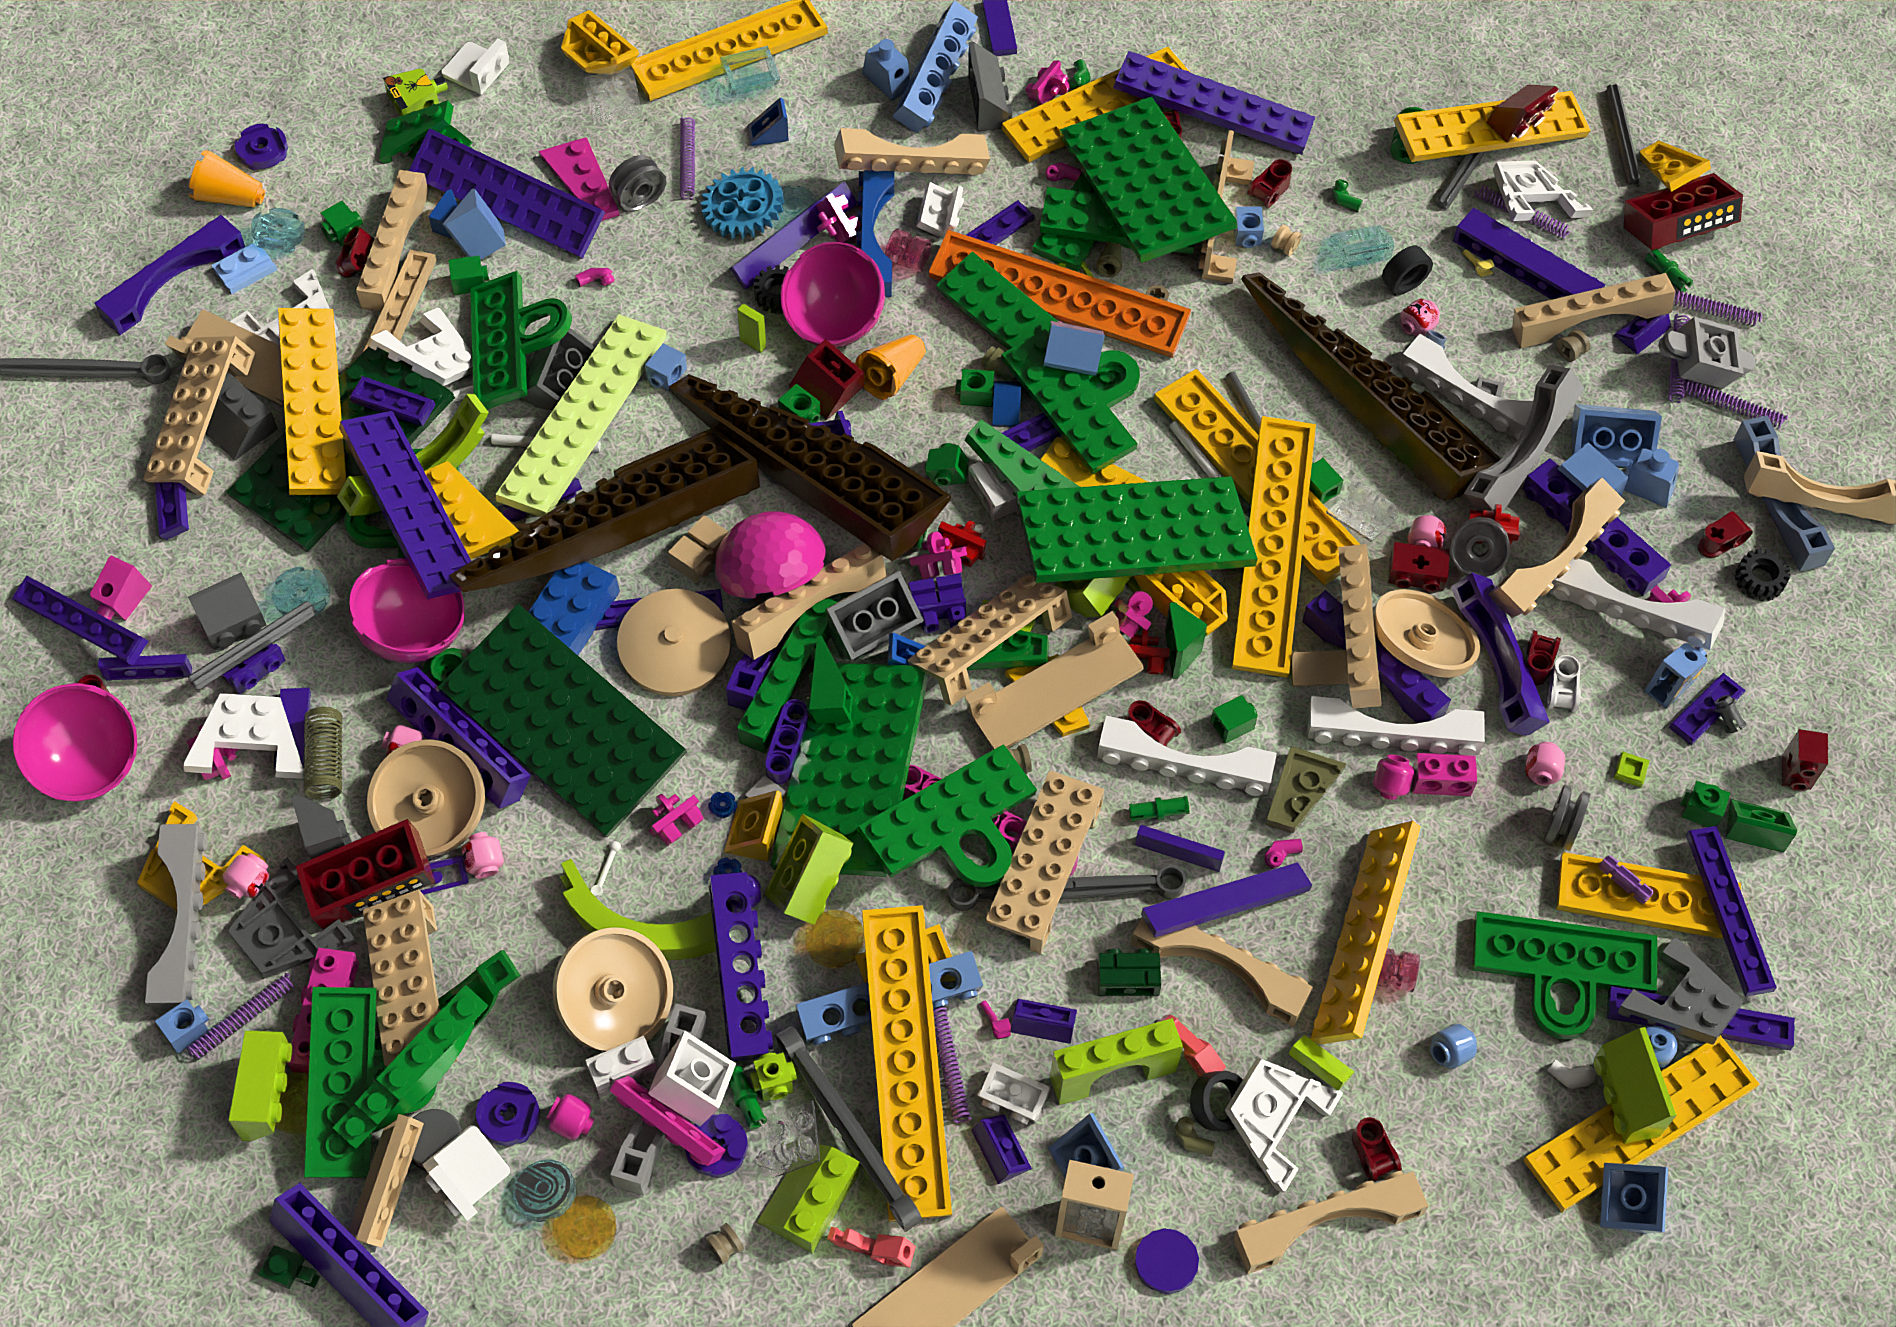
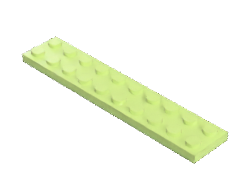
M618 314L497 491L496 502L538 517H542L554 509L646 370L645 364L664 342L667 336L666 330Z

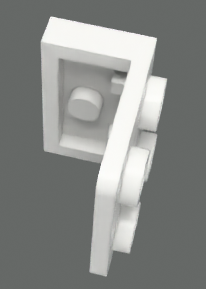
M497 38L489 49L473 42L465 43L442 69L443 77L482 95L510 63L506 42Z
M474 1125L466 1128L422 1164L429 1173L425 1177L428 1184L436 1193L442 1189L448 1196V1199L444 1201L446 1206L455 1217L461 1213L467 1221L478 1213L472 1205L510 1173L508 1165Z

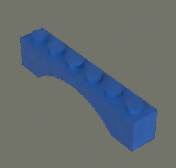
M864 170L859 171V186H863V191H858V206H863V210L857 212V218L862 225V231H857V246H861V250L877 264L884 280L885 297H892V261L880 248L873 230L878 214L885 204L894 197L895 171Z

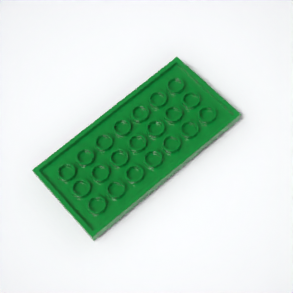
M1152 96L1059 129L1060 138L1141 263L1237 228L1236 218Z
M1232 476L1017 491L1016 502L1036 583L1253 567L1257 564L1258 558Z
M836 663L853 696L851 722L817 724L812 714L808 713L807 727L794 763L770 865L776 870L801 815L804 814L841 833L853 843L850 858L843 864L839 874L886 877V871L860 836L857 829L860 824L900 803L903 799L929 675L917 666Z

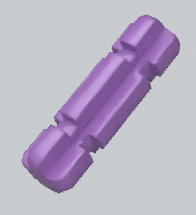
M1608 855L1601 861L1599 869L1606 875L1610 873L1612 875L1611 879L1629 894L1633 892L1635 894L1633 897L1644 904L1650 899L1653 890L1645 883L1643 885L1640 884L1641 880L1625 866H1619L1618 861L1614 857Z

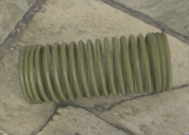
M315 707L304 715L303 792L309 798L316 800L333 799L342 793L343 716L340 711L331 707ZM322 717H328V718L337 719V721L328 720V719H322V720H316V721H310V720H313V719H316V718H322ZM319 731H331V732H334V733H316V732H319ZM316 736H332V738H318ZM330 740V741H334V742H331V743H330V742H315V741ZM317 745H332V747H317ZM326 749V750H333V751H331V752H326V751L320 752V751H316V750ZM319 754H331L332 756H316V755H319ZM316 759H332V760H331V761H319V760H316ZM328 763V764H333V765L328 766V765H316V764ZM318 768H331V770H318ZM316 773H332V774H330V775H321V774H316ZM331 785L336 787L330 789H321L312 786ZM308 787L311 788V789L317 790V791H321V790H334V791L325 792V793L315 792V791L309 790Z

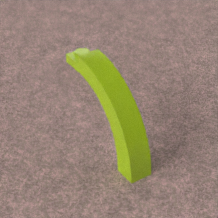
M466 394L443 431L430 444L415 454L424 471L446 461L457 468L470 455L485 433L481 429V425L489 412L475 394ZM348 476L337 498L349 515L357 516L381 511L364 476Z
M572 858L561 863L563 875L559 877L566 890L563 892L565 903L575 919L589 933L605 928H625L636 931L651 940L660 949L666 961L697 958L716 952L711 912L689 921L659 925L637 922L625 918L603 905L585 884Z

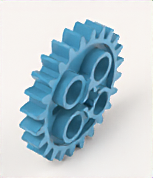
M741 167L739 173L731 169V175L729 176L721 173L722 180L713 179L714 186H707L708 193L702 194L704 200L701 202L702 213L708 227H712L714 233L720 231L722 237L730 233L731 239H734L737 234H740L741 238L744 239L747 233L755 237V231L757 230L764 233V226L772 228L771 220H779L778 213L783 212L782 205L785 204L782 188L779 186L778 180H773L771 173L765 175L763 169L755 173L754 167H751L748 172H745L744 167Z

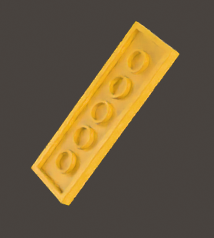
M1562 852L1560 856L1556 910L1724 939L1701 876L1618 862L1619 866H1625L1641 880L1640 884L1643 885L1645 883L1653 890L1650 899L1642 904L1633 897L1635 895L1633 892L1629 894L1612 880L1610 873L1606 875L1599 869L1603 859Z

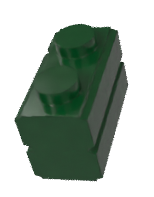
M1145 948L1137 949L1134 953H1122L1119 949H1107L1104 953H1099L1097 961L1099 996H1159L1161 990L1160 954L1152 953V950Z

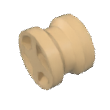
M1283 224L1274 235L1271 247L1282 249L1284 254L1290 257L1298 248L1302 234L1298 231H1290L1289 226Z

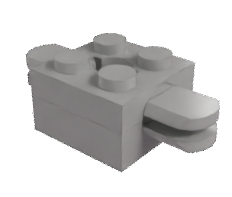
M1698 317L1690 319L1676 332L1670 331L1667 333L1666 336L1660 339L1658 344L1663 356L1678 360L1680 378L1721 389L1727 387L1737 378L1747 375V373L1755 368L1756 364L1752 353L1740 349L1737 328Z

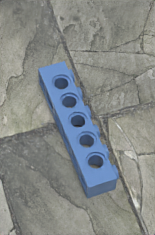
M955 0L942 13L892 116L914 132H919L923 127L928 128L935 117L932 113L943 101L941 94L948 89L952 82L949 77L956 72L960 65V62L957 60L964 55L968 48L966 41L972 38L977 29L974 25L978 16Z
M972 951L929 964L933 1010L949 1005L948 1000L959 997L960 1001L978 996L977 991L983 987ZM943 975L953 976L956 980V987L950 990L943 988L940 978ZM868 982L796 1004V1012L806 1043L813 1041L814 1046L831 1041V1035L842 1032L844 1037L861 1032L860 1026L870 1024L871 1013ZM858 1001H863L869 1006V1013L865 1016H857L852 1010V1005ZM828 1010H834L839 1014L840 1021L836 1025H828L823 1020V1014Z

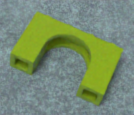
M1173 1018L1053 1051L1050 1080L1059 1105L1089 1097L1090 1087L1095 1080L1123 1067L1142 1065L1147 1080L1176 1073L1183 1045Z

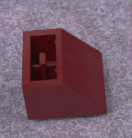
M1528 84L1496 106L1486 123L1506 143L1515 137L1519 139L1529 130L1530 126L1535 128L1544 120L1545 116L1543 113L1549 110L1555 103L1553 98L1559 91V88L1556 86Z
M825 339L806 356L789 384V388L791 389L795 384H798L820 401V415L828 420L864 387V372Z

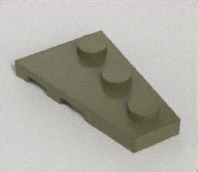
M1291 746L1266 820V825L1294 833L1344 771L1346 763Z

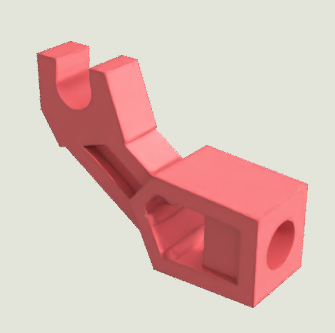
M1169 1014L1157 1021L1160 1022L1173 1018L1183 1045L1184 1058L1199 1077L1205 1073L1223 1071L1227 1068L1211 1044L1200 1038L1198 1039L1176 1017Z
M831 1227L827 1238L838 1247L869 1255L871 1259L887 1266L910 1268L916 1248L914 1244L902 1236L878 1234L875 1240L849 1228L842 1232L837 1227Z

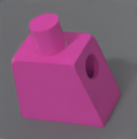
M110 555L90 592V598L99 606L96 613L109 620L116 616L126 621L151 589L152 585L135 566Z

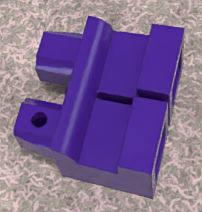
M961 573L936 577V592L933 578L908 582V589L924 620L920 623L924 633H933L939 630V619L948 618L950 628L965 619L966 598H964Z

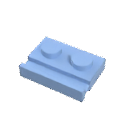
M258 241L211 265L213 271L231 294L277 271L275 263L271 261Z

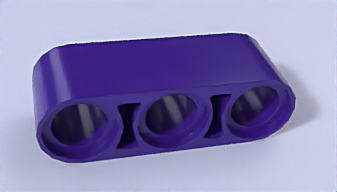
M798 699L789 700L784 704L765 761L766 777L777 785L784 784L791 778L794 763L807 727V705ZM795 713L800 714L802 718L792 720L789 716ZM784 739H790L794 743L784 746L780 742ZM775 765L785 766V769L780 772H776L771 768Z

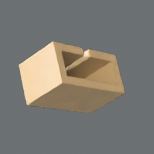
M703 515L688 531V535L694 539L690 540L683 536L668 551L670 566L695 583L701 577L708 576L715 563L720 543L729 531Z

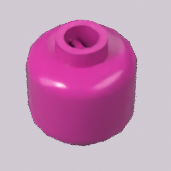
M1389 754L1387 758L1378 761L1373 785L1377 790L1381 791L1380 796L1396 800L1398 796H1404L1409 793L1414 776V768L1409 764L1410 761L1407 758Z
M566 1094L562 1098L557 1096L546 1117L550 1121L549 1129L571 1141L576 1140L580 1134L587 1136L595 1120L590 1117L592 1112L591 1105L571 1094Z

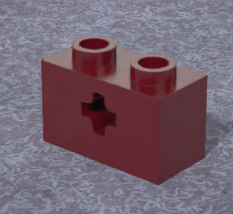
M1394 542L1390 555L1388 583L1395 584L1399 588L1418 587L1423 588L1427 592L1443 591L1448 579L1450 550Z
M1798 729L1782 754L1783 786H1790L1795 791L1812 789L1828 765V733Z

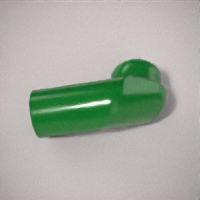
M1079 59L1073 64L1076 73L1068 80L1069 87L1072 90L1090 82L1091 76L1083 59Z

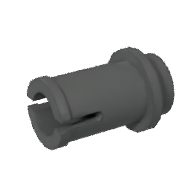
M1724 695L1714 702V710L1720 713L1728 727L1729 733H1735L1738 730L1733 720L1736 721L1740 730L1747 724L1735 705L1736 699L1731 698L1730 695Z

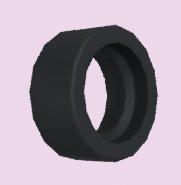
M1409 246L1391 258L1383 269L1381 277L1394 294L1402 295L1418 287L1428 277L1432 270L1433 262L1420 246Z
M1229 1071L1209 1072L1203 1074L1194 1083L1189 1099L1190 1107L1196 1122L1203 1128L1212 1131L1236 1129L1229 1116L1219 1120L1213 1115L1210 1109L1209 1097L1213 1086L1221 1082L1228 1087L1232 1098L1243 1081L1238 1074Z

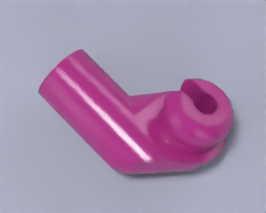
M1063 162L1050 165L1045 171L1046 178L1053 182L1065 178L1077 181L1082 173V170Z
M594 267L575 275V280L580 287L598 279L601 280L603 286L613 283L615 279L611 274L613 273L612 270L609 268Z
M1301 839L1274 841L1265 853L1264 860L1267 866L1277 868L1282 865L1287 854L1302 853Z

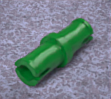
M1658 249L1651 250L1654 254L1653 256L1650 253L1646 255L1645 261L1660 274L1666 273L1670 282L1680 292L1687 291L1684 287L1685 285L1688 288L1692 286L1693 280L1678 268L1679 266L1675 261L1667 259Z
M1187 796L1161 800V797L1154 798V801L1129 804L1131 822L1154 818L1160 821L1168 816L1190 814Z
M736 1066L729 1081V1086L734 1095L733 1102L736 1107H740L749 1129H757L762 1126L759 1121L761 1120L762 1124H765L767 1117L757 1101L758 1094L754 1088H751L743 1068Z

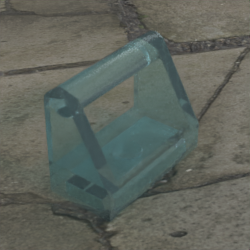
M768 46L720 57L730 96L778 85L780 81L778 69ZM765 57L768 72L734 80L729 65Z
M1381 225L1330 234V239L1342 268L1385 261L1392 258L1395 243L1392 236ZM1373 236L1377 237L1375 240L1348 245L1345 242Z

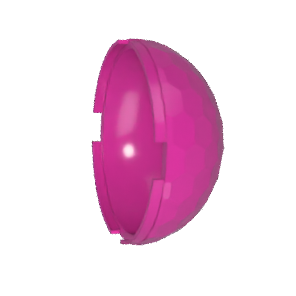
M843 242L822 243L809 248L799 255L800 258L786 272L781 288V306L791 328L805 341L817 346L825 339L835 347L847 346L867 335L878 322L885 301L884 280L874 260L863 250Z
M780 511L754 514L738 522L721 541L715 560L716 577L721 588L728 594L736 597L756 598V594L773 592L774 596L786 593L807 583L821 571L824 566L823 560L826 556L825 545L818 532L800 517Z
M399 558L386 560V563L374 568L370 567L357 578L349 596L348 611L353 631L361 643L375 655L398 663H416L437 656L454 642L464 622L465 606L461 591L427 599L407 559Z
M79 683L55 686L32 699L21 712L13 734L14 758L21 774L27 781L43 794L57 800L72 802L95 799L118 786L129 773L138 747L135 724L131 714L119 699L96 686Z

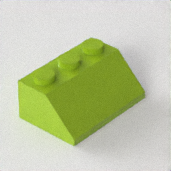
M1131 576L1057 581L1055 586L1067 590L1070 609L1084 617H1102L1109 611L1110 605L1116 596L1123 592L1125 584Z
M802 814L764 894L784 914L815 925L818 917L825 910L826 900L830 891L838 883V875L843 864L850 858L853 843L841 833Z
M1646 1027L1638 1028L1600 1047L1594 1057V1068L1596 1073L1602 1077L1605 1100L1608 1105L1611 1104L1616 1132L1621 1134L1624 1144L1660 1137L1676 1117V1112Z
M245 1031L229 1116L230 1124L242 1141L251 1142L273 1134L275 1123L281 1120L282 1105L279 1103L280 1094L285 1092L287 1086V1074L284 1073L286 1062H290L292 1057V1045L288 1042L283 1032Z
M806 1142L757 1223L804 1250L813 1253L860 1174V1161L832 1146Z

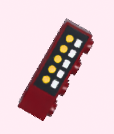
M1715 173L1693 179L1672 192L1668 188H1664L1625 200L1623 228L1649 249H1660L1663 246L1682 242L1685 239L1704 235L1707 232L1726 228L1741 222L1743 194Z
M408 819L295 866L311 918L323 930L338 919L344 922L363 914L365 908L436 883L420 834Z

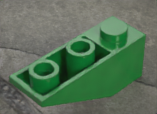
M822 635L817 636L816 647L812 649L814 671H811L809 675L810 687L812 689L811 696L807 697V711L812 714L817 724L851 722L853 696Z

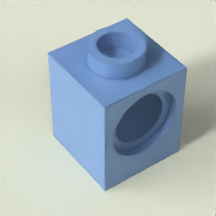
M1236 207L1234 216L1237 220V228L1234 229L1235 245L1246 248L1261 246L1264 233L1262 207Z
M663 343L645 364L649 383L656 388L662 387L669 391L668 386L678 381L687 370L685 354Z
M188 999L155 1020L177 1053L186 1049L187 1046H190L195 1040H199V1037H203V1034H207V1031H209L205 1025L209 1018L200 1005L193 1008ZM192 1021L187 1028L179 1029L184 1022Z

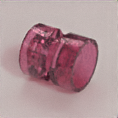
M896 228L889 238L885 255L895 264L900 265L904 262L906 268L921 272L929 258L932 242L921 236L912 238L911 233Z
M1387 948L1376 986L1387 988L1390 984H1393L1396 990L1413 993L1418 977L1420 955L1405 951L1397 955L1394 949Z

